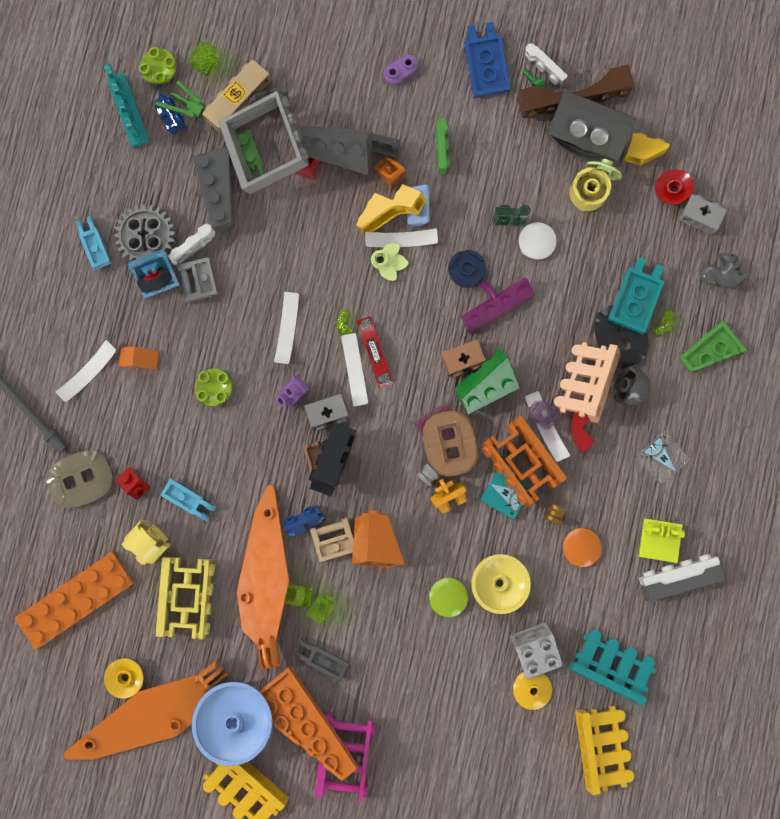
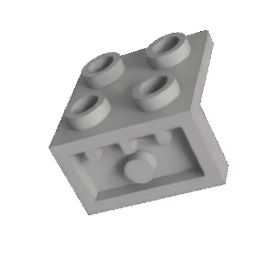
M546 622L510 635L526 679L563 665L553 634Z

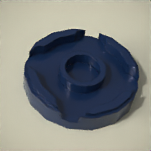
M472 250L457 252L450 260L448 266L449 276L460 287H474L484 278L486 272L485 261L480 254Z

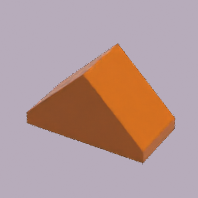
M388 156L373 167L374 171L391 190L406 177V169Z
M136 346L121 347L119 367L157 370L159 351Z

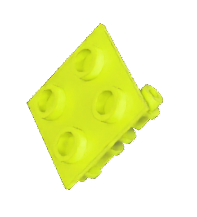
M644 518L639 557L678 563L680 541L685 536V531L682 530L683 525Z

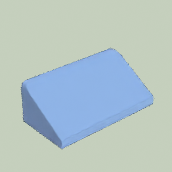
M428 185L411 187L420 191L427 201L418 217L407 214L408 225L419 227L430 221Z

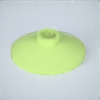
M602 159L601 162L591 161L586 163V168L592 167L600 171L602 170L609 176L610 180H620L622 178V173L612 166L613 162L610 160Z

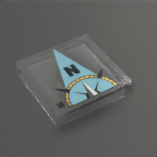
M662 431L635 455L638 461L660 485H663L691 460L665 431Z

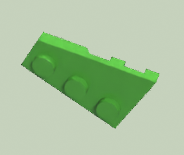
M721 321L682 353L678 359L689 372H693L747 351V349L724 321Z

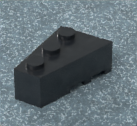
M334 422L328 440L325 439L322 446L323 452L317 457L315 463L317 467L315 470L312 469L308 479L311 481L310 489L332 497L350 455L356 430Z

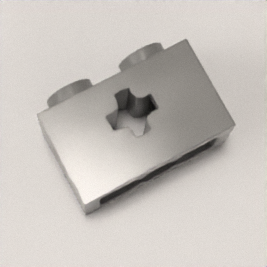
M691 194L690 198L686 200L678 220L712 235L718 230L727 209L722 208V205L719 203H711L705 200L701 195Z
M342 394L305 405L311 428H316L317 431L328 428L327 424L333 422L338 424L346 422L345 418L349 417ZM325 409L333 411V413H330L329 418L322 415L325 413Z

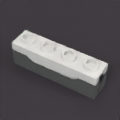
M706 554L699 556L700 560L692 562V559L680 562L681 565L677 567L673 565L664 566L660 572L655 573V570L644 572V576L639 577L645 600L651 602L725 580L721 565L719 564V558Z

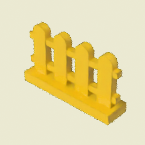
M609 706L610 710L597 712L596 709H590L591 713L583 709L575 710L586 790L592 795L601 794L600 788L602 791H607V786L620 784L622 788L627 787V783L634 779V773L629 769H624V763L630 761L631 753L621 748V742L627 741L628 733L618 727V722L624 721L626 715L624 711L616 709V706ZM612 724V730L600 732V725ZM615 744V750L602 752V746ZM618 765V770L605 772V766Z
M249 761L234 766L217 764L218 767L211 775L207 773L203 777L206 780L203 784L204 791L210 793L216 789L220 792L218 803L226 806L231 802L235 806L233 816L236 819H241L244 815L249 819H268L272 813L276 816L285 807L289 799L282 790ZM228 774L233 780L225 788L220 782ZM243 787L248 793L239 801L235 795ZM258 800L263 806L254 814L250 808Z

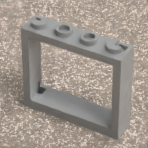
M278 91L218 122L241 188L249 194L309 165L307 160L309 157L308 152L302 146V136L295 127L296 119L288 108L290 103L287 97H283ZM279 107L297 158L253 180L235 129Z

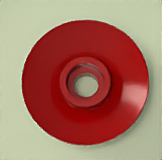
M678 169L664 172L655 184L657 197L669 205L685 202L694 191L692 177L687 172ZM674 188L678 189V191H675V192H673V191H671V190L674 189Z

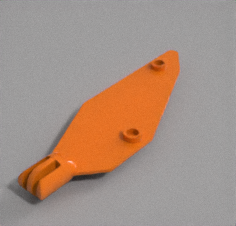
M272 485L266 487L255 509L237 588L242 631L257 644L261 670L280 666L277 637L290 581L275 487Z
M215 660L198 675L138 691L64 752V758L66 760H93L176 737L192 724L194 710L200 699L229 674L225 671L212 681L224 669L220 665L207 675L219 663Z

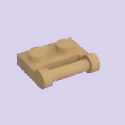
M348 518L324 527L310 528L319 562L353 552L354 538ZM341 529L345 530L346 534L320 542L319 536Z

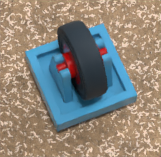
M164 249L128 263L144 298L179 285L177 276Z

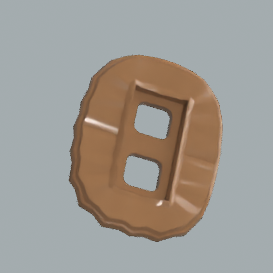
M454 410L434 414L425 422L423 428L424 449L431 468L437 474L447 477L458 476L467 473L475 466L478 459L477 440L472 424L466 415ZM453 428L455 438L443 440L441 431ZM457 447L459 457L448 459L446 449Z

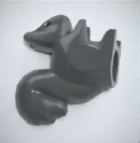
M721 252L719 259L724 266L720 269L713 264L706 265L700 272L701 280L707 285L718 283L722 287L735 289L746 279L749 273H741L739 271L743 263L735 264L738 261L737 255Z

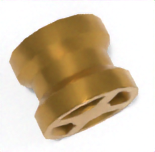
M550 503L548 506L549 511L545 513L544 518L561 526L563 523L562 518L568 511Z

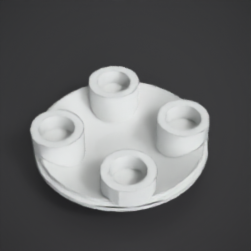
M540 222L531 223L524 227L519 236V246L522 254L532 259L549 257L556 247V235L552 228Z

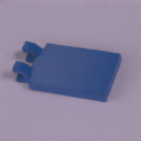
M493 22L486 23V36L478 38L475 25L468 26V40L464 41V48L473 98L510 92L501 34L495 35Z

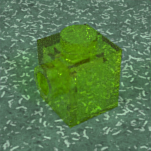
M200 41L188 60L194 69L208 76L212 68L214 69L218 65L219 56L216 51L217 49L212 44H205Z

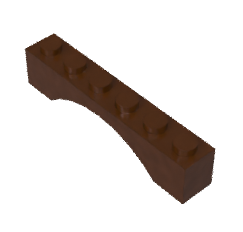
M629 64L611 68L594 85L570 93L593 102L601 100V102L608 101L615 96L625 97L631 93L635 86ZM540 86L520 89L517 98L522 118H535L542 113H555L564 92H555Z

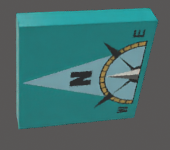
M496 471L480 501L514 520L522 505L517 500L515 491L506 485V479L502 473L499 474ZM523 480L519 481L525 491L532 487V485Z

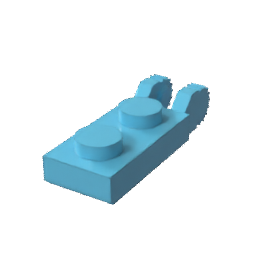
M88 216L87 222L91 230L85 231L84 225L80 220L76 221V225L93 270H96L112 262L93 218Z
M171 478L160 494L188 513L195 514L205 521H208L210 517L197 510L200 504L212 511L216 508L214 505L203 500V497Z

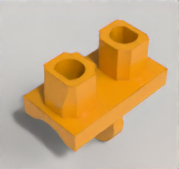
M443 479L439 480L441 486L435 489L437 494L430 497L435 508H438L444 514L451 509L448 501L455 499L458 505L467 501L465 492L467 491L461 482L453 484L451 480L444 483Z

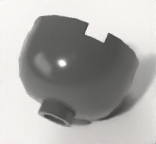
M629 366L627 367L628 370H622L616 379L614 389H617V392L614 395V399L620 404L635 406L642 403L649 396L650 382L643 371Z

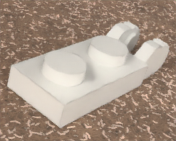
M528 44L525 48V57L528 58V61L536 62V67L541 72L545 71L554 85L558 84L562 88L566 84L567 74L535 44Z
M204 224L199 227L198 233L189 236L185 243L175 247L170 252L168 258L176 267L189 259L215 237V232L211 225Z

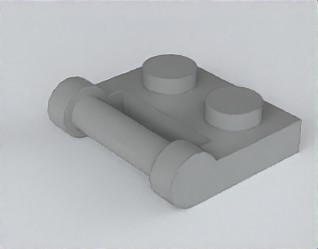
M209 257L177 265V270L181 274L184 287L185 303L218 295ZM190 269L193 271L197 293H192L188 270Z

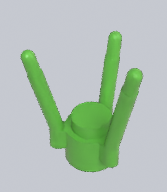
M177 81V84L193 99L188 101L174 92H171V96L185 103L188 110L160 102L155 103L157 106L186 114L192 118L193 116L199 118L205 108V104L201 102L202 99L192 93L180 81Z

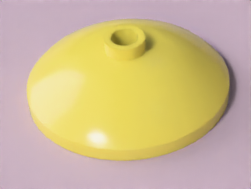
M505 554L489 556L482 560L473 572L471 580L473 595L484 609L492 613L507 614L517 610L525 603L530 593L529 573L525 566L512 556ZM501 579L503 585L497 586L496 581Z

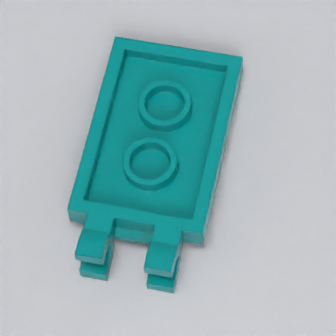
M641 257L635 261L633 268L629 267L627 269L608 321L644 334L665 281L659 279L664 266L657 264L653 268L651 275L642 272L646 259Z

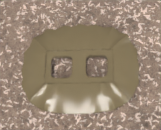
M87 450L71 454L54 463L48 471L46 483L53 501L58 503L60 507L70 509L88 504L105 495L112 484V473L103 455L97 451ZM91 469L94 480L86 483L82 472ZM73 476L76 487L68 490L64 479Z

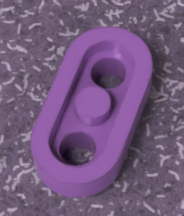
M405 55L388 65L384 69L385 82L389 85H397L413 75L418 68L417 59L412 55ZM411 62L412 64L407 66L405 63ZM392 71L396 72L395 75H390L389 73Z

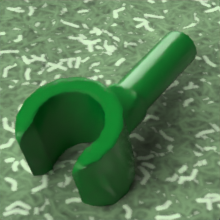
M527 69L523 71L532 82V87L540 86L544 88L545 82L543 78L536 80Z

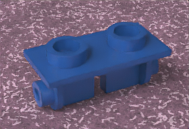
M159 94L160 99L155 101V103L160 102L176 106L175 101L170 96ZM155 104L161 118L168 116L163 121L169 132L176 134L179 132V128L187 129L184 123L185 119L179 112Z
M318 505L314 507L309 506L302 513L288 517L283 522L284 528L290 537H296L307 531L304 524L307 523L309 528H313L322 523L324 517L320 513Z

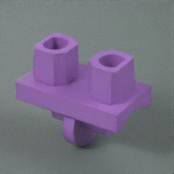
M298 374L293 376L278 393L276 401L282 408L286 405L292 408L309 390L306 382L301 381Z

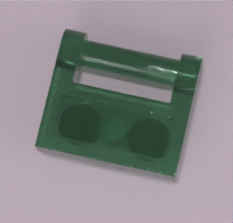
M500 205L495 208L492 225L524 226L527 220L526 217L529 216L531 209L528 205H522L520 208Z

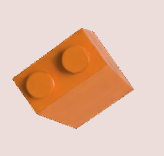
M371 510L369 513H362V516L355 518L352 565L380 568L404 565V560L388 515H382L381 511Z

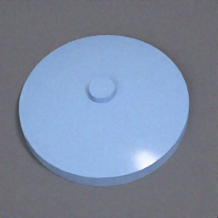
M239 682L223 683L209 690L198 702L192 718L193 738L199 750L209 760L226 766L240 765L255 758L268 743L273 726L272 712L265 697L254 687Z

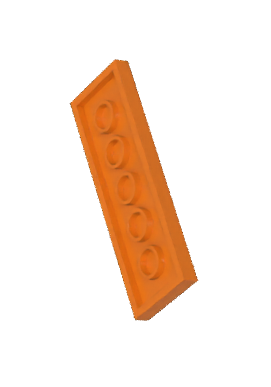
M113 551L17 615L15 620L34 650H37L135 583Z

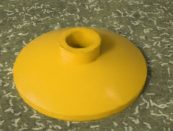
M127 658L112 662L104 674V684L107 691L114 697L121 699L135 695L141 689L144 679L143 671L139 664ZM123 674L129 676L127 681L123 679Z
M522 672L514 681L513 694L516 701L522 707L529 710H537L549 702L552 696V685L544 673L526 679L524 672ZM531 688L537 689L536 694L530 693Z

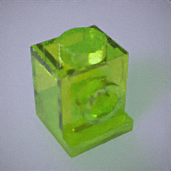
M289 583L285 604L301 607L310 606L313 587Z
M320 593L306 612V615L322 625L336 604L333 603L335 599L327 593L324 595ZM324 603L326 609L320 610L319 604Z

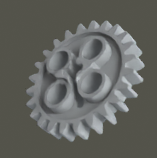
M143 204L141 210L136 205L134 212L128 209V216L122 214L124 220H117L121 226L114 228L119 232L114 234V237L119 239L115 244L121 246L118 251L124 253L123 257L125 259L129 258L131 262L163 249L165 252L173 250L170 244H176L172 237L177 236V234L172 231L175 229V226L171 224L172 219L170 217L167 218L166 212L161 213L162 210L159 207L155 210L153 205H150L149 209H147L145 204ZM158 222L157 228L151 229V225ZM139 223L138 229L132 230L133 225ZM139 241V247L133 249V244ZM159 241L157 247L151 248L152 242Z

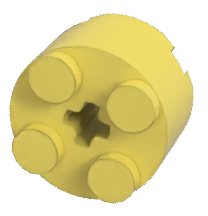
M592 167L581 170L569 189L572 203L580 211H594L600 208L610 194V178L604 171Z
M143 519L125 536L122 545L126 550L132 551L136 555V560L142 565L146 563L153 564L167 550L170 543H166L168 538L154 524L151 527L146 524L148 521Z

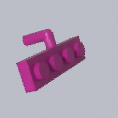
M525 277L496 294L492 286L483 281L480 283V288L487 292L490 299L460 317L468 332L472 334L535 294L528 279Z

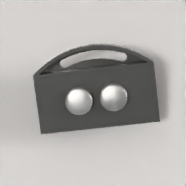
M564 90L547 134L554 143L573 156L588 161L601 162L602 159L616 162L619 160L629 139L636 118ZM572 144H575V145H577V146L583 147V148L588 149V150L593 151V152H589V151H586V150H582V149H580V148H578V147H575V146L572 145Z

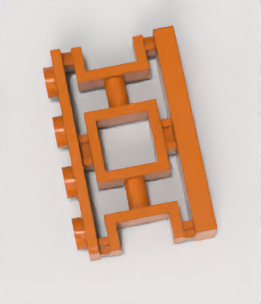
M520 416L506 426L511 434L500 443L492 436L482 443L481 446L483 447L484 455L487 458L490 457L494 462L495 470L499 474L502 473L506 479V485L515 491L519 503L529 507L539 500L534 490L545 482L550 489H553L565 481L567 477L523 417ZM519 434L525 444L517 449L511 439ZM503 445L511 453L504 459L496 451ZM522 450L534 465L523 474L519 472L511 461ZM540 466L548 474L541 480L534 473ZM528 476L533 486L525 491L519 481Z

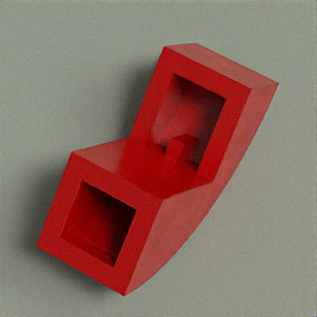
M573 412L570 420V433L576 448L580 453H583L595 442L582 428L590 419L586 414L583 418L579 417V413Z

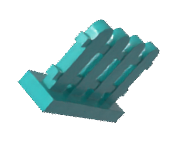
M106 63L104 68L109 77L107 82L131 146L135 148L149 143V136L125 73L117 75L111 64Z
M592 630L588 635L584 634L582 638L586 640L581 653H576L575 658L578 660L577 662H570L568 670L638 705H645L647 698L642 696L643 692H648L649 688L645 686L650 674H655L656 669L653 668L655 664L654 659L646 656L642 658L641 662L636 660L637 652L634 648H626L623 653L618 651L619 642L616 639H609L606 644L600 642L601 633L598 630ZM597 647H600L603 651L597 663L592 658ZM615 655L621 658L616 672L610 669ZM634 664L639 668L634 680L628 678V675ZM590 665L595 667L594 671L588 669ZM607 674L613 676V679L606 678ZM625 683L631 685L630 689L624 687Z

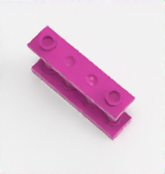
M326 712L325 717L334 730L367 733L365 745L343 742L348 751L364 753L363 765H358L359 768L354 771L355 773H362L360 785L329 781V779H326V771L329 770L319 761L315 797L322 798L324 791L328 792V790L358 793V802L362 803L363 796L367 797L368 784H364L370 736H374L376 724L372 723V717L368 718V725L341 722L333 718L334 712Z

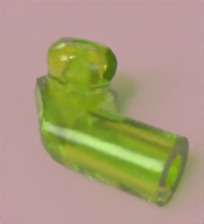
M341 309L335 322V326L341 336L352 334V329L348 327L346 322L350 312L345 309Z

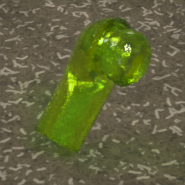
M666 310L661 325L653 328V332L657 337L673 329L675 314L672 310Z

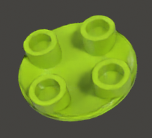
M152 47L143 56L139 71L147 82L153 85H163L174 77L177 64L174 56L169 51Z
M219 369L202 371L195 383L197 399L207 406L222 405L229 399L232 393L230 377Z
M444 578L435 582L432 586L429 601L437 614L444 617H454L465 609L468 602V593L460 581L453 578Z

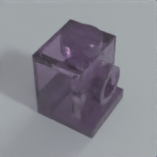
M539 400L532 403L529 407L530 413L527 416L546 430L553 426L561 413L544 400ZM543 409L547 412L545 417L541 414Z

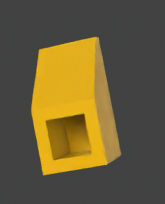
M633 133L629 139L623 160L641 166L663 155L670 144L665 143L662 139L649 138L643 133Z

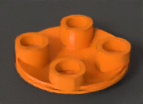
M575 529L563 540L564 555L575 566L588 567L594 564L601 555V541L589 529Z

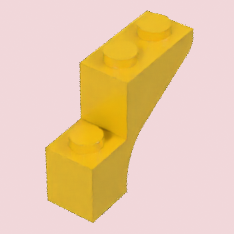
M403 184L395 193L393 200L374 193L373 197L368 201L363 214L358 218L356 226L365 234V232H374L400 214H412L418 217L427 200L420 191Z

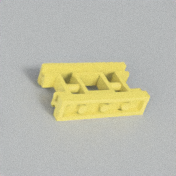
M162 557L155 637L175 636V627L192 628V639L199 638L203 640L210 632V623H207L208 615H211L212 610L209 596L213 594L211 576H214L215 564H212V559H198L197 568L180 567L181 557ZM173 566L174 572H184V583L175 582L172 585ZM204 567L202 591V584H191L192 573H203ZM179 588L196 589L194 607L177 606ZM201 605L199 628V623H188L189 612H200ZM170 611L181 612L180 622L169 623Z

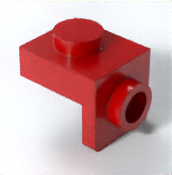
M128 467L116 479L125 493L136 500H139L150 488V485L143 481L131 467Z

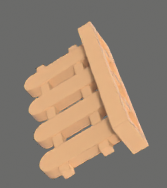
M583 342L582 345H574L572 347L573 355L578 358L576 362L567 363L566 370L572 376L571 379H563L560 382V387L563 391H566L565 397H556L554 404L560 409L561 413L565 414L566 410L579 413V417L583 418L586 414L591 422L598 423L621 353L617 345L610 344L607 350L606 346H601V349L589 347L588 343ZM583 359L596 361V364L593 366L583 364L582 362ZM578 376L591 378L589 383L576 380ZM575 393L585 395L582 401L571 398V395Z

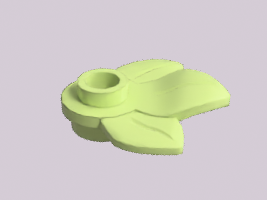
M396 243L385 245L382 250L375 251L371 256L372 265L379 269L383 278L390 281L397 279L396 271H400L408 266V261L398 254L400 245ZM379 257L384 259L382 263L377 262Z

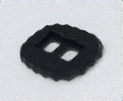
M613 305L604 307L595 318V336L598 348L601 349V346H606L608 350L610 344L618 346V340L627 338L630 343V349L619 350L621 354L617 367H629L640 363L646 358L649 350L647 329L644 334L628 328L625 331L616 332L613 322L608 321Z

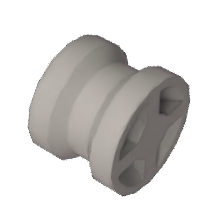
M428 464L424 466L422 472L416 474L429 488L432 486V482L440 477Z

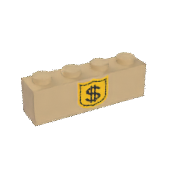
M253 59L242 67L241 72L229 81L228 86L217 94L216 99L204 108L202 115L205 121L222 135L218 122L251 104L250 97L253 94L261 93L271 82L269 73Z

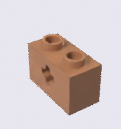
M478 339L441 353L448 376L453 375L454 378L465 374L464 371L471 368L472 371L480 369L482 367L481 364L485 361ZM461 356L464 358L468 357L466 364L463 361L459 362Z

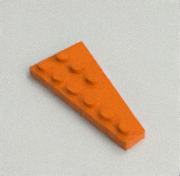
M288 667L259 691L270 706L274 727L296 745L303 747L307 751L306 753L319 760L337 778L342 781L359 768L292 667Z

